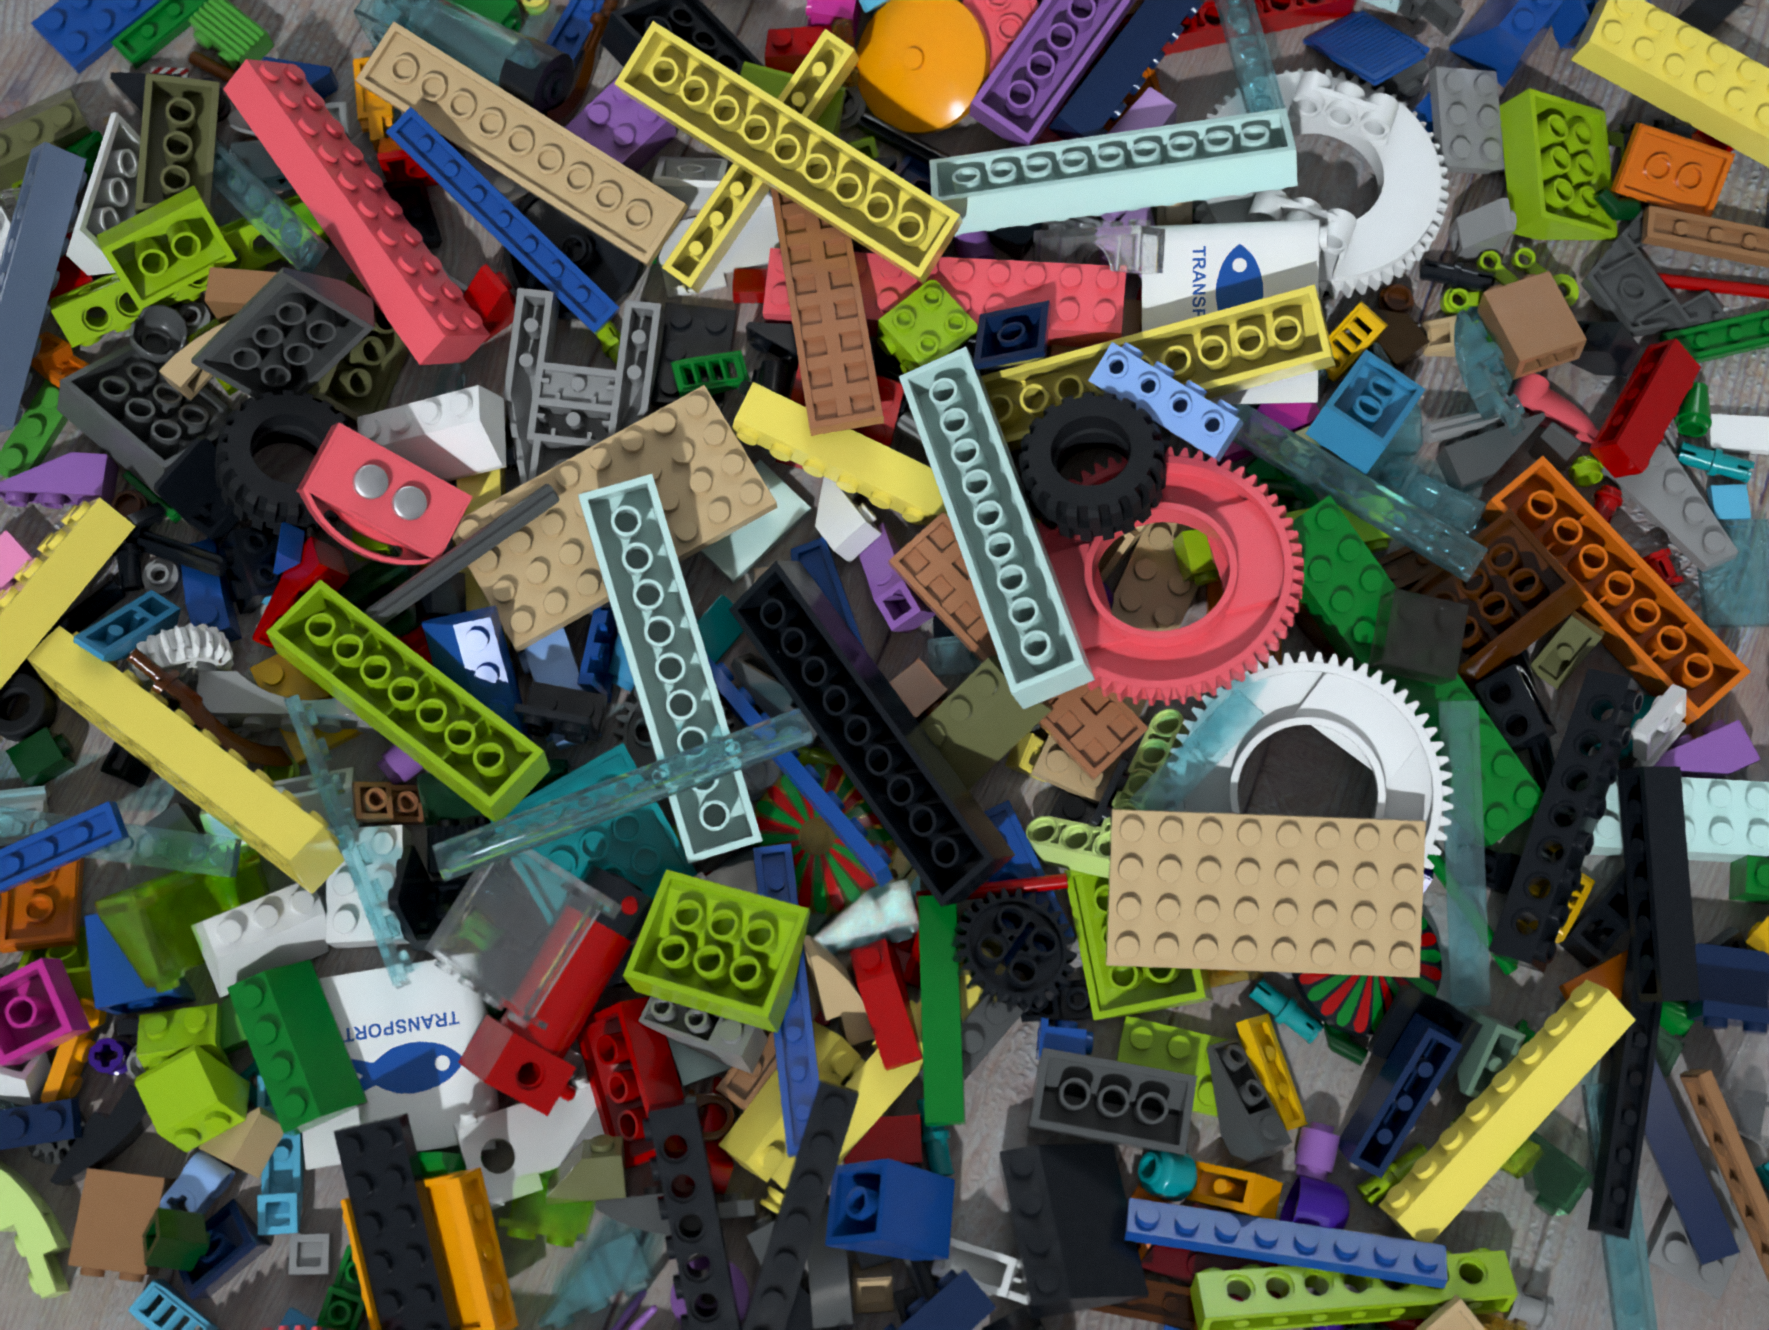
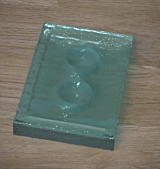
M1768 519L1718 520L1739 553L1735 559L1706 572H1702L1697 567L1703 622L1709 628L1769 627Z

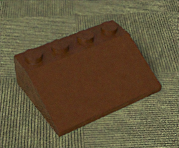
M1511 509L1507 510L1402 594L1470 691L1476 688L1474 684L1493 675L1588 601V598L1575 580Z

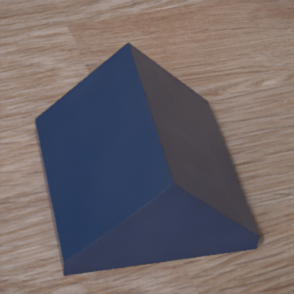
M234 1198L205 1222V1229L210 1233V1244L207 1253L199 1257L192 1271L178 1270L187 1295L192 1300L210 1298L272 1246L264 1235L258 1236V1227Z

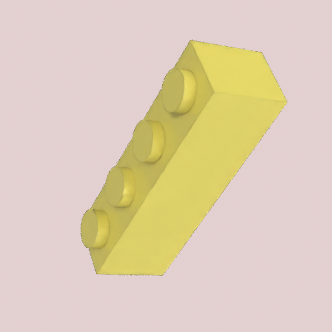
M812 1021L819 1081L822 1079L840 1085L861 1056L842 1036ZM778 1068L718 1145L740 1166L766 1183L787 1156Z

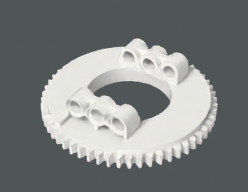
M1298 68L1297 72L1284 70V73L1279 75L1273 72L1269 78L1258 77L1255 84H1251L1249 81L1246 82L1244 90L1234 89L1232 98L1226 95L1223 98L1222 105L1216 104L1213 114L1208 113L1206 119L1286 108L1293 136L1300 134L1327 135L1342 140L1358 150L1367 159L1375 173L1378 184V200L1367 213L1356 219L1354 215L1343 209L1323 210L1320 204L1310 198L1297 197L1290 199L1282 190H1266L1241 196L1231 195L1212 198L1207 201H1193V209H1195L1193 218L1196 221H1201L1200 224L1320 219L1321 227H1328V248L1321 249L1319 256L1320 300H1322L1325 291L1329 292L1332 299H1337L1340 290H1342L1347 298H1351L1354 288L1361 295H1364L1368 285L1376 291L1379 289L1381 281L1386 285L1391 284L1394 276L1401 278L1405 269L1411 270L1415 261H1420L1424 252H1428L1438 234L1447 209V204L1445 203L1449 196V192H1446L1449 180L1444 178L1448 170L1446 167H1441L1445 158L1443 155H1437L1440 145L1432 143L1434 134L1425 130V121L1419 122L1416 118L1418 113L1416 111L1411 112L1407 108L1408 104L1406 102H1397V95L1384 94V87L1381 86L1374 91L1371 89L1372 84L1366 82L1364 85L1359 84V76L1355 75L1348 81L1345 78V72H1340L1338 77L1335 78L1332 77L1331 70L1329 69L1326 70L1325 74L1318 72L1316 68H1312V71L1307 72L1303 71L1302 68Z
M1305 651L1300 652L1297 663L1293 662L1289 653L1284 654L1283 665H1279L1274 656H1269L1268 668L1264 669L1258 661V671L1253 674L1246 671L1244 682L1234 679L1231 681V689L1217 688V698L1215 699L1206 695L1202 696V700L1207 708L1205 710L1197 707L1191 709L1197 717V721H1183V724L1190 733L1189 735L1177 733L1176 738L1184 746L1183 748H1171L1170 750L1172 754L1179 758V761L1167 763L1166 767L1174 771L1176 776L1166 778L1164 783L1175 787V791L1164 794V799L1175 802V806L1166 811L1241 813L1237 795L1238 781L1242 767L1252 750L1263 739L1278 730L1296 725H1311L1373 771L1377 794L1372 818L1426 821L1424 868L1433 869L1434 865L1427 858L1428 854L1441 855L1442 853L1433 844L1434 840H1447L1448 837L1439 831L1438 828L1439 826L1451 825V820L1442 816L1441 813L1442 811L1453 809V804L1443 801L1442 798L1454 793V789L1442 785V781L1451 778L1452 773L1440 771L1439 768L1449 761V757L1436 756L1435 753L1444 746L1443 741L1431 742L1430 738L1438 731L1436 727L1424 728L1422 726L1430 717L1428 713L1415 716L1414 712L1420 703L1417 700L1408 704L1404 703L1409 691L1404 689L1394 694L1393 689L1396 681L1391 679L1384 685L1380 684L1382 671L1380 670L1371 677H1368V664L1363 663L1357 671H1354L1353 658H1348L1343 666H1339L1337 654H1332L1326 664L1323 662L1321 652H1316L1313 662H1309Z

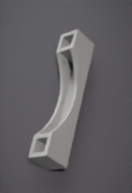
M199 671L196 693L203 698L202 703L208 711L227 728L243 727L253 732H261L266 728H281L288 732H301L304 728L319 729L327 733H337L341 729H356L359 732L368 734L378 732L336 698L321 700L286 698L267 692L254 685L237 671Z

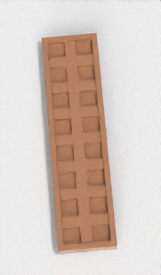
M770 187L811 436L884 423L852 238Z
M942 512L888 560V565L970 652L983 663L988 657L997 655L950 519ZM1088 683L1048 699L1047 701L1054 709L1039 723L1092 781L1149 729L1123 701H1118L1116 693L1111 692L1105 697L1102 694L1101 687H1096L1091 691L1088 688Z

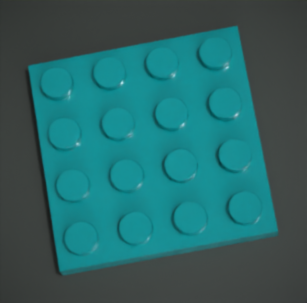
M623 742L523 798L499 825L491 821L553 930L567 909L568 901L591 864L606 872L612 871L640 887L643 890L642 893L652 899L656 896L666 869L692 877L698 874L692 863L687 862L682 845Z

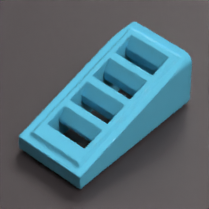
M154 1279L128 1309V1312L150 1330H173L185 1315L190 1320L181 1330H194L197 1325L203 1328V1330H221L164 1279ZM161 1295L164 1300L152 1313L148 1308ZM174 1305L177 1310L164 1324L160 1319Z

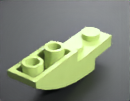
M0 1160V1232H17V1235L14 1237L16 1248L20 1255L27 1259L31 1270L28 1273L30 1286L36 1294H40L41 1299L56 1298L69 1292L68 1284L56 1255L71 1248L61 1224L40 1193L22 1175Z

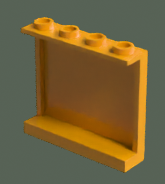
M481 1167L424 1178L460 1329L512 1330L519 1324ZM350 1197L340 1200L343 1210V1220L347 1227L352 1248V1258L356 1265L361 1286L362 1300L365 1303L370 1330H382Z

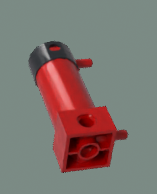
M591 864L568 901L567 909L500 1021L486 1014L458 1063L484 1083L547 1117L559 1097L568 1102L573 1100L576 1095V1088L569 1085L568 1081L577 1067L564 1058L629 947L639 937L653 899L642 893L643 890L620 875L612 871L606 872Z

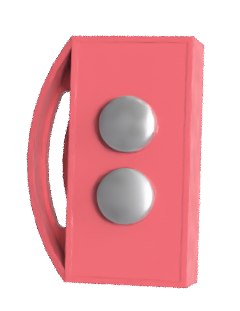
M341 423L331 426L296 492L300 493L303 502L316 522L338 543L368 559L394 565L431 564L439 559L473 497ZM327 510H331L343 523L360 535L376 542L399 547L401 555L399 557L387 556L355 544L338 532L325 519L324 513Z

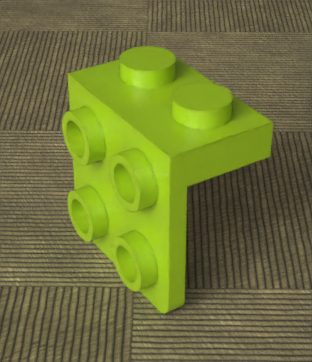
M929 280L878 319L877 343L886 355H894L901 363L900 367L905 374L956 351L977 334L978 325L936 280Z
M218 1003L139 1015L136 1056L145 1071L196 1044L235 1072L220 1045L222 1011Z

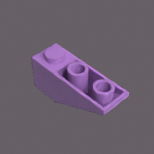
M70 452L1 481L0 497L4 500V503L15 507H26L28 503H41L42 506L47 508L61 509L64 505L76 504L78 506L84 500L90 502L99 497L111 506L112 500L115 497L119 466L108 454Z
M882 522L877 526L882 534L861 552L859 557L873 599L891 631L910 633L936 614L888 565V560L899 552L900 548L886 524Z
M1722 719L1704 727L1702 730L1705 735L1693 739L1691 734H1687L1676 739L1671 745L1672 749L1666 751L1654 766L1680 767L1681 777L1721 779L1761 759L1740 720L1726 725Z

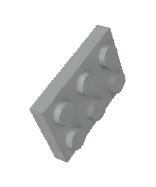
M1435 66L1429 71L1434 143L1440 145L1437 155H1443L1445 158L1441 167H1446L1447 172L1499 175L1505 171L1496 71Z
M1699 1157L1741 1253L1748 1234L1719 1167ZM1670 1199L1643 1260L1714 1299H1721L1740 1253L1699 1266Z

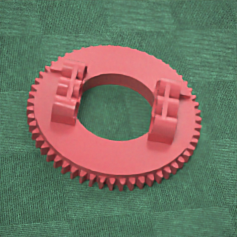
M1172 447L1167 448L1165 453L1167 478L1166 487L1162 489V499L1157 507H1151L1152 515L1144 523L1138 520L1134 523L1135 528L1159 522L1178 523L1192 527L1206 535L1213 563H1215L1218 570L1223 596L1208 614L1188 626L1168 631H1149L1130 626L1112 615L1098 563L1107 548L1123 535L1122 530L1114 533L1115 538L1103 540V536H1094L1093 541H1081L1080 535L1074 534L1073 538L1060 535L1058 526L1055 530L1049 529L1042 523L1041 517V523H1037L1095 678L1094 681L1088 683V688L1093 691L1096 687H1101L1102 694L1105 697L1113 692L1117 694V699L1121 702L1127 696L1132 697L1133 704L1136 705L1140 699L1148 700L1149 706H1154L1156 700H1163L1165 706H1170L1172 699H1179L1181 704H1186L1187 697L1194 696L1197 701H1201L1203 693L1209 692L1212 696H1216L1217 688L1224 686L1227 690L1231 689L1232 680L1237 679L1244 682L1247 670L1256 673L1259 660L1267 663L1269 661L1268 650L1277 652L1279 650L1278 638L1286 639L1288 636V628L1286 626L1294 625L1293 613L1299 612V600L1297 599H1302L1303 587L1300 585H1304V572H1301L1304 571V558H1301L1302 545L1297 544L1299 534L1297 530H1293L1292 517L1286 518L1285 505L1278 506V496L1276 494L1268 496V485L1266 483L1257 486V476L1255 474L1245 478V468L1242 466L1232 472V462L1229 459L1220 466H1218V461L1212 457L1207 461H1203V451L1201 450L1193 458H1189L1188 448H1183L1179 456H1175ZM1122 456V463L1118 464L1112 457H1108V468L1105 469L1099 463H1095L1094 475L1082 470L1081 483L1072 478L1068 481L1085 486L1102 484L1115 478L1125 468L1128 461Z

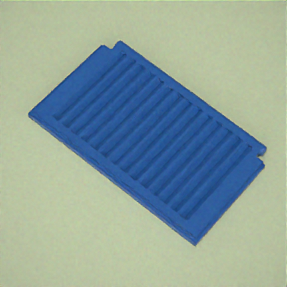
M1364 10L1357 14L1352 12L1303 40V44L1374 86L1426 58L1425 54L1430 50L1426 45Z

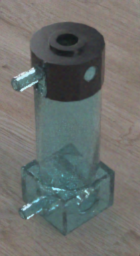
M361 0L353 11L374 51L394 21L546 117L548 110L561 105L569 94L574 75L573 59L569 54L536 38L527 37L454 1Z

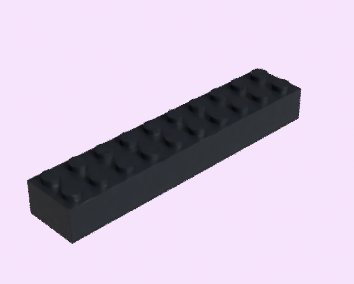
M776 560L729 608V611L939 905L943 907L965 901L1013 858L1015 853L800 561Z

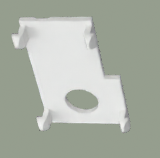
M771 190L762 200L700 292L727 287L724 274L731 273L734 269H749L768 265L770 248H780ZM695 218L679 221L658 253L668 299L696 293L662 268Z
M586 1075L571 1079L572 1086L576 1088L574 1099L568 1102L559 1097L548 1117L520 1103L477 1117L475 1110L460 1114L461 1121L452 1125L466 1170L481 1167L491 1210L504 1206L505 1202L543 1190L539 1174L557 1169L583 1140L604 1135L590 1082L587 1081ZM495 1139H500L510 1144L515 1157L512 1167L508 1171L499 1174L488 1171L481 1162L482 1148L487 1142Z

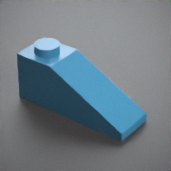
M150 590L74 636L73 642L103 662L126 660L130 652L136 649L137 643L147 641V636L157 635L161 632V629L167 631L173 629L175 625L177 626L181 608L153 590Z

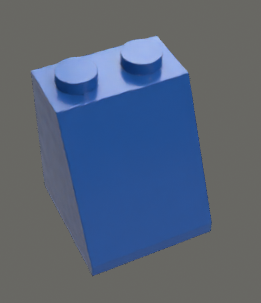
M1487 0L1448 50L1477 70L1496 71L1497 83L1504 88L1542 42L1565 0Z
M121 905L102 906L97 908V914L84 916L95 1009L123 1016L196 1001L195 992L147 919L134 914L132 910L122 909Z
M891 1159L837 1165L831 1182L825 1246L914 1261L949 1259L955 1179Z

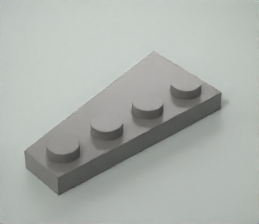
M1664 439L1658 444L1649 460V466L1643 473L1614 478L1603 467V477L1608 476L1619 487L1618 489L1628 501L1632 499L1645 512L1644 517L1654 526L1658 524L1670 536L1669 541L1702 572H1706L1736 558L1739 553L1737 548Z

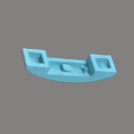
M261 1075L257 1076V1108L262 1107L276 1115ZM302 1133L296 1136L283 1134L261 1173V1195H257L258 1236L299 1233L304 1186Z

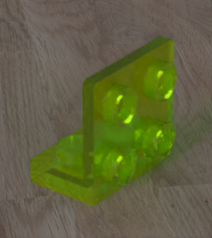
M542 1184L543 1190L514 1199L509 1218L500 1217L498 1226L508 1228L507 1236L536 1240L538 1233L547 1235L545 1242L547 1244L574 1248L575 1241H586L594 1201L547 1205L546 1193L548 1184Z

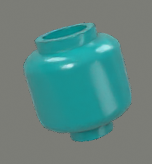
M1150 1150L1142 1157L1138 1166V1175L1144 1190L1148 1194L1171 1202L1185 1199L1197 1184L1196 1164L1191 1155L1187 1153L1186 1155Z

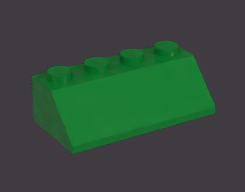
M311 959L265 970L227 987L283 1134L296 1136L368 1103Z

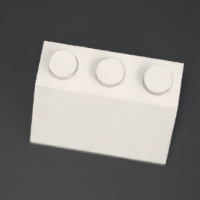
M298 883L191 925L219 997L229 994L227 987L262 971L313 959L329 952L328 944L326 943V913L318 893L315 891L311 894Z

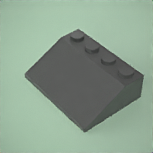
M282 267L192 357L191 363L259 400L260 393L272 391L273 395H281V390H293V395L303 396L304 392L307 393L375 328L373 299L344 281Z
M130 343L61 379L57 410L159 496L154 491L155 483L198 436L206 437L217 448L221 427L226 425V418L232 412V409L205 386L192 400L188 399L172 387L159 372L168 361L155 363L144 359L135 352Z

